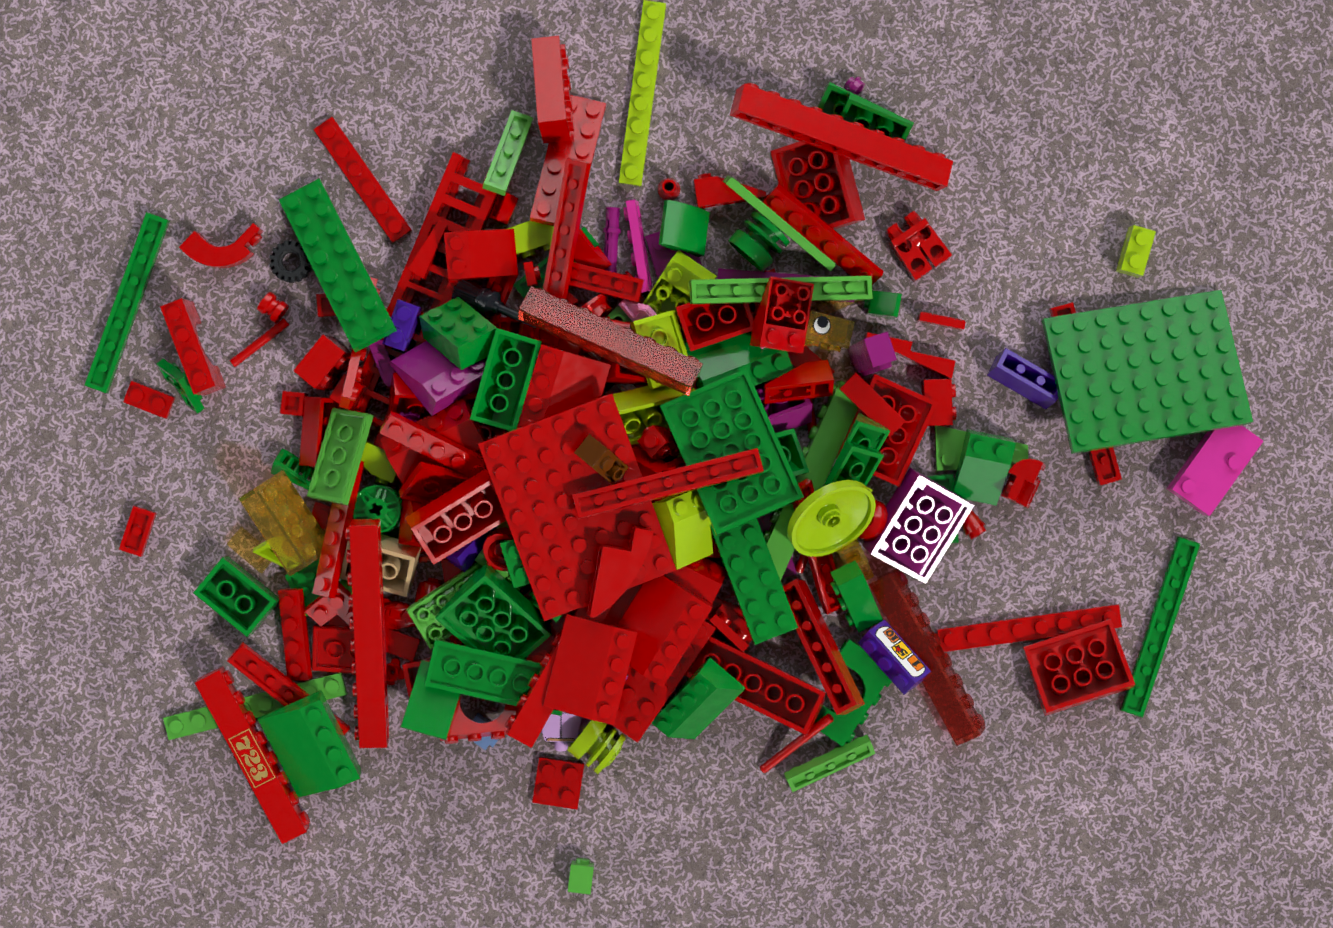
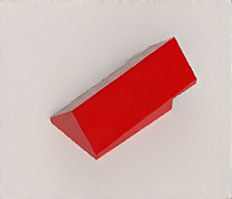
M689 302L675 307L681 331L690 352L752 331L753 322L760 303L690 304Z

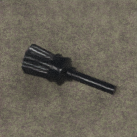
M470 279L460 280L454 286L452 299L461 298L486 319L502 314L530 327L536 328L538 326V319L505 306L504 302L501 301V294L497 291H492V289L487 287L483 288Z

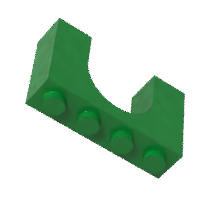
M849 638L845 640L839 651L845 664L857 672L862 679V699L865 705L846 715H837L835 710L823 704L814 722L815 724L828 713L831 714L834 721L820 732L842 747L845 743L852 741L856 734L854 730L857 725H862L869 715L867 711L870 706H875L882 697L880 692L883 687H888L892 683L864 649Z

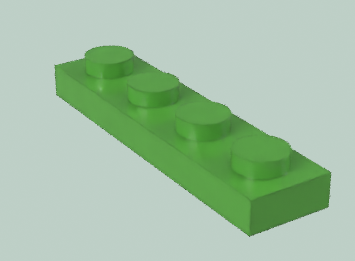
M511 111L483 183V189L505 196L534 117Z
M864 735L845 744L843 747H836L832 751L815 757L809 762L793 767L785 772L784 775L792 792L876 753L868 735Z

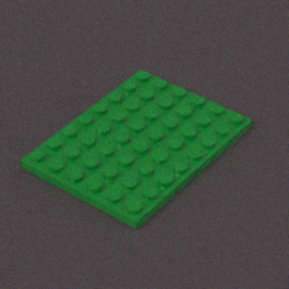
M1222 290L1049 317L1042 320L1071 454L1253 423Z

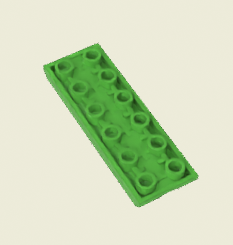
M475 562L465 572H460L406 610L430 649L433 648L435 639L444 641L453 635L435 617L468 578L482 567L478 562ZM510 575L509 577H504L512 585ZM526 585L517 587L516 589H517V590H520L521 588H523V587L526 586Z

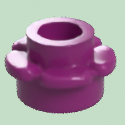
M859 76L856 78L851 77L845 83L844 88L851 93L859 95L865 83L861 81Z

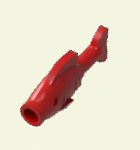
M384 598L385 628L395 630L414 627L415 624L406 611L410 605Z

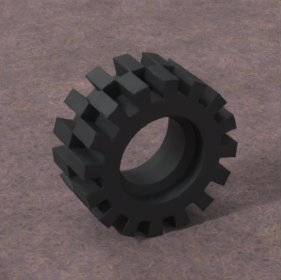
M286 240L284 243L277 244V247L272 249V255L269 256V259H271L269 266L272 268V273L285 282H300L312 270L301 244L293 240ZM288 253H295L300 259L298 268L292 271L286 270L283 266V258Z

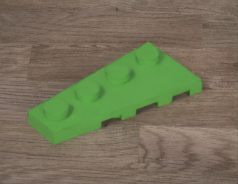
M935 426L936 471L957 470L966 431ZM1016 442L1010 468L1020 460L1028 459V445Z

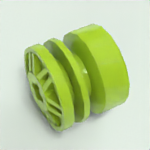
M590 720L577 739L570 743L567 751L577 759H580L586 753L589 754L586 766L589 767L595 760L598 761L593 771L599 774L619 754L627 735L622 732L614 739L613 736L617 732V728L614 727L606 733L604 731L606 723Z

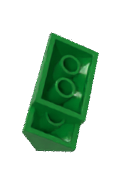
M831 82L825 86L817 106L823 110V113L840 115L845 121L861 123L864 125V128L869 130H880L885 133V136L891 138L897 137L906 140L914 122Z
M859 413L824 486L842 480H854L867 486L884 457L879 450L889 435L890 430Z

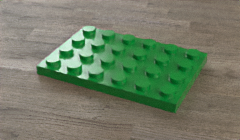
M747 369L660 405V409L686 466L758 448L764 470L762 473L696 489L716 536L804 498Z

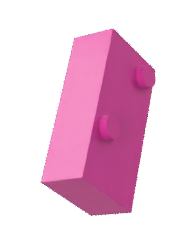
M1242 425L1207 431L1166 489L1202 515L1210 516L1261 446L1263 440Z

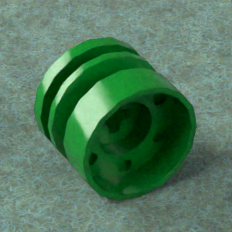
M753 211L750 217L755 221L756 225L746 219L744 224L748 228L749 233L747 234L737 229L728 242L754 267L764 273L774 261L768 251L771 249L773 252L780 254L782 250L776 242L787 247L790 241L775 224L760 213Z
M379 484L366 487L357 494L353 513L354 519H380L381 533L393 530L400 524L402 498H400L398 490L388 485ZM375 503L377 506L382 505L381 515L373 513L372 509L375 508Z

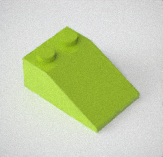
M696 489L672 495L652 503L676 570L713 554L711 522Z

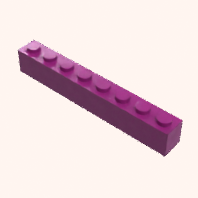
M888 331L863 339L847 348L854 371L857 374L861 373L862 377L892 367L891 362L897 360Z

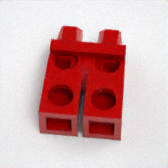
M912 211L903 218L909 226L908 230L903 233L898 224L895 223L886 229V233L891 241L889 245L902 262L912 281L915 282L948 260L952 254L929 225L926 218L922 220L915 211Z

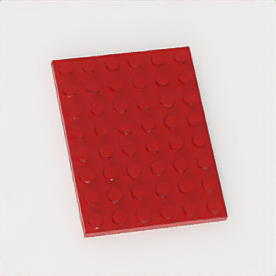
M612 393L477 443L544 621L589 604L600 544L628 548L632 525L651 528L654 534L646 559L628 589L676 571L652 501L578 519L572 495L612 485L574 453L589 434L628 466L622 478L615 484L642 477Z

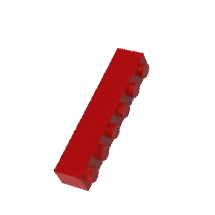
M795 579L784 585L783 589L798 626L796 631L836 714L846 715L865 705L806 581Z

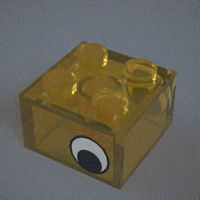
M810 311L804 346L819 347L821 345V350L829 352H840L841 349H849L855 321Z

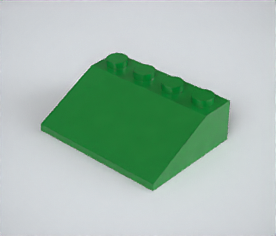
M752 331L691 352L685 338L683 339L697 389L744 369H747L754 386L791 371L793 366L787 351L750 346Z
M487 562L468 578L435 617L438 622L466 646L522 659L527 657L552 635V625L550 624L552 621L550 619L544 621L540 610L516 588H513L495 569L488 566Z
M322 690L258 718L298 798L340 788L360 779L361 767Z

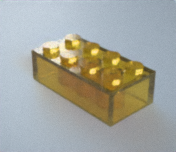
M284 470L238 498L289 576L307 567L320 557L325 533Z

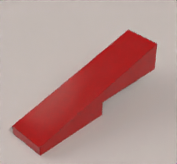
M867 332L864 339L878 334ZM890 337L895 354L947 379H952L955 360L911 351V341Z

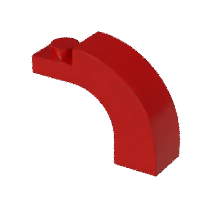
M253 223L234 243L222 247L212 245L199 232L194 231L179 248L191 259L203 265L214 268H230L246 262L254 255L248 247L250 245L252 247L257 245L262 239L261 234L264 231L257 224Z

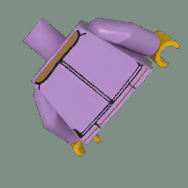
M562 712V716L551 714L541 733L545 741L554 742V749L556 751H566L568 742H574L577 739L578 735L581 734L590 722V719Z

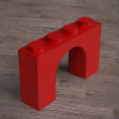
M181 298L160 306L193 394L205 396L226 388L219 367L209 361L199 340L196 325L201 324V320L194 302Z
M459 697L447 740L440 739V741H444L445 744L458 743V739L468 738V741L474 742L480 741L482 737L491 736V739L505 738V735H507L505 724L511 714L515 716L519 707L506 704L504 711L497 719L488 723H477L464 715L461 710V699Z

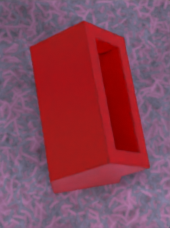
M506 193L505 196L498 194L489 218L508 226L519 198L509 193Z

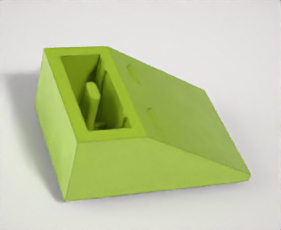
M678 250L643 304L649 305L656 314L675 310L677 316L675 307L690 302L689 281L716 279L717 276Z

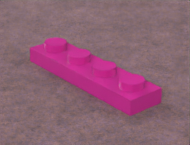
M634 199L626 201L627 207L623 208L625 220L629 221L630 230H627L628 241L630 244L633 243L634 252L631 253V260L633 266L637 267L638 275L635 278L645 280L642 293H650L653 286L639 201Z

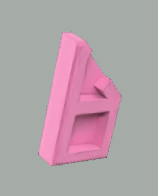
M625 299L621 300L618 304L632 322L657 315L649 305Z

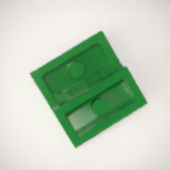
M664 200L659 245L673 251L683 250L697 257L704 256L710 212L685 203Z

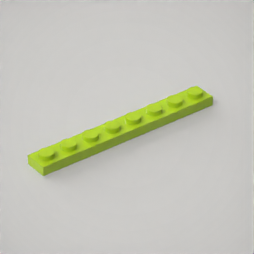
M643 0L619 184L642 187L666 3Z

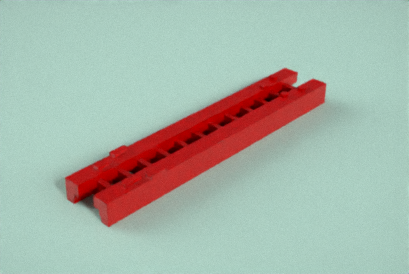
M455 152L451 155L387 308L390 317H392L397 299L412 304L417 291L435 298L430 310L452 299L454 286L460 280L448 281L446 269L434 264L431 265L429 271L443 277L436 293L420 286L422 278L408 270V267L439 220L448 225L447 230L450 232L484 230L498 197L497 193L483 189V184L465 177L471 161ZM461 186L479 193L474 206L456 199ZM452 207L470 214L465 227L447 220ZM441 243L438 252L446 255L445 244ZM422 330L420 335L413 334L412 339L417 341L415 347L426 341L423 338ZM385 345L389 356L399 357L402 355V353L393 350V347ZM370 350L361 373V378L365 380L363 385L368 388L353 409L356 412L366 413L372 398L389 404L388 397L375 392L381 375ZM389 409L384 420L373 416L371 425L376 427L378 425L382 426L389 415ZM380 430L374 445L384 449L381 439L386 436L380 434Z

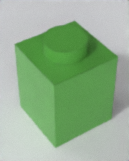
M576 858V861H571L568 892L591 895L594 863H590V859Z

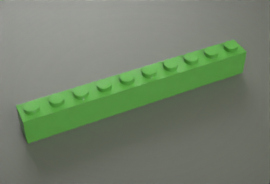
M841 380L834 384L833 396H828L829 399L826 405L822 404L817 414V417L820 419L817 425H813L809 431L808 438H810L807 447L803 446L802 448L809 472L795 476L797 483L805 479L812 480L814 491L823 487L858 410V407L840 390L845 384ZM792 503L772 513L770 518L772 525L769 531L765 530L763 533L780 581L795 550L787 534L788 524L794 513Z

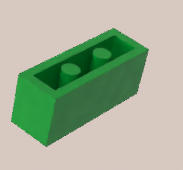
M855 560L830 572L834 580L830 584L836 596L839 594L841 596L837 600L843 611L847 609L848 612L844 615L850 626L855 625L859 633L883 621L866 579Z

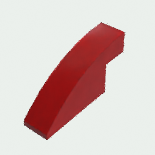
M632 525L628 548L600 544L587 610L589 617H597L614 604L636 578L650 549L654 534L651 528Z

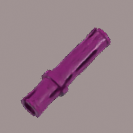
M606 207L605 228H603L605 238L603 253L612 264L606 270L617 273L618 237L621 234V229H619L620 208Z

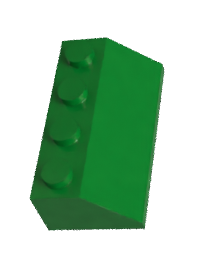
M499 328L495 329L470 420L508 432L517 429L542 341Z
M709 658L663 705L652 721V724L669 738L695 739L744 691L745 687L714 660Z

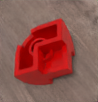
M1024 459L1014 464L1008 472L1010 477L1001 496L1028 509L1041 482L1038 475L1040 470L1044 471L1046 467L1044 462L1035 459Z

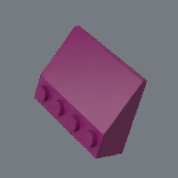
M425 341L393 359L389 364L432 416L479 388L487 357L461 370L429 342Z
M910 467L900 487L896 489L886 505L888 519L884 530L875 540L864 541L862 546L871 555L926 584L974 505Z

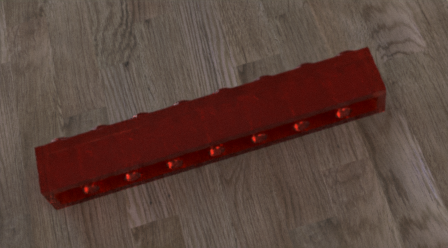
M531 286L519 308V320L687 396L690 395L701 373L703 363L699 362L697 358L685 356L671 346H663L656 343L651 337H643L636 334L629 327H621L614 324L607 317L594 315L587 308L574 306L565 298L554 297L545 289Z
M895 568L872 580L869 586L891 627L931 670L922 683L956 746L981 736L986 729L985 721L981 714L976 712L971 695L964 690L962 678L958 673H955L950 656L944 653L939 636L932 631L927 614L920 609L918 597L908 587L906 575Z

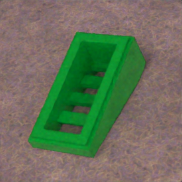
M282 448L273 462L271 474L309 490L311 480L308 481L307 477L313 476L314 468L299 465V458Z

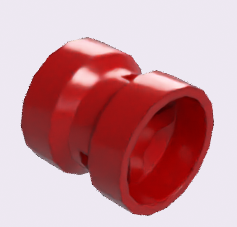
M268 292L259 303L257 310L262 314L268 313L267 315L270 320L278 323L288 310L289 305L284 301L277 300L276 295L272 292Z

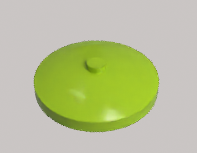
M854 480L837 481L816 490L804 499L790 518L787 534L791 544L799 553L812 557L828 555L846 547L857 539L870 524L876 507L874 496L867 486Z

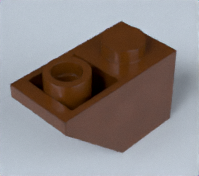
M590 434L574 452L612 485L621 479L624 472L628 469L626 464Z

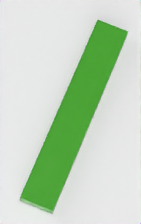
M727 175L722 182L775 224L784 234L829 271L833 270L836 265L830 258L737 180Z

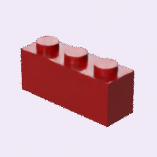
M304 396L299 465L316 466L332 407L339 408V403L331 398Z

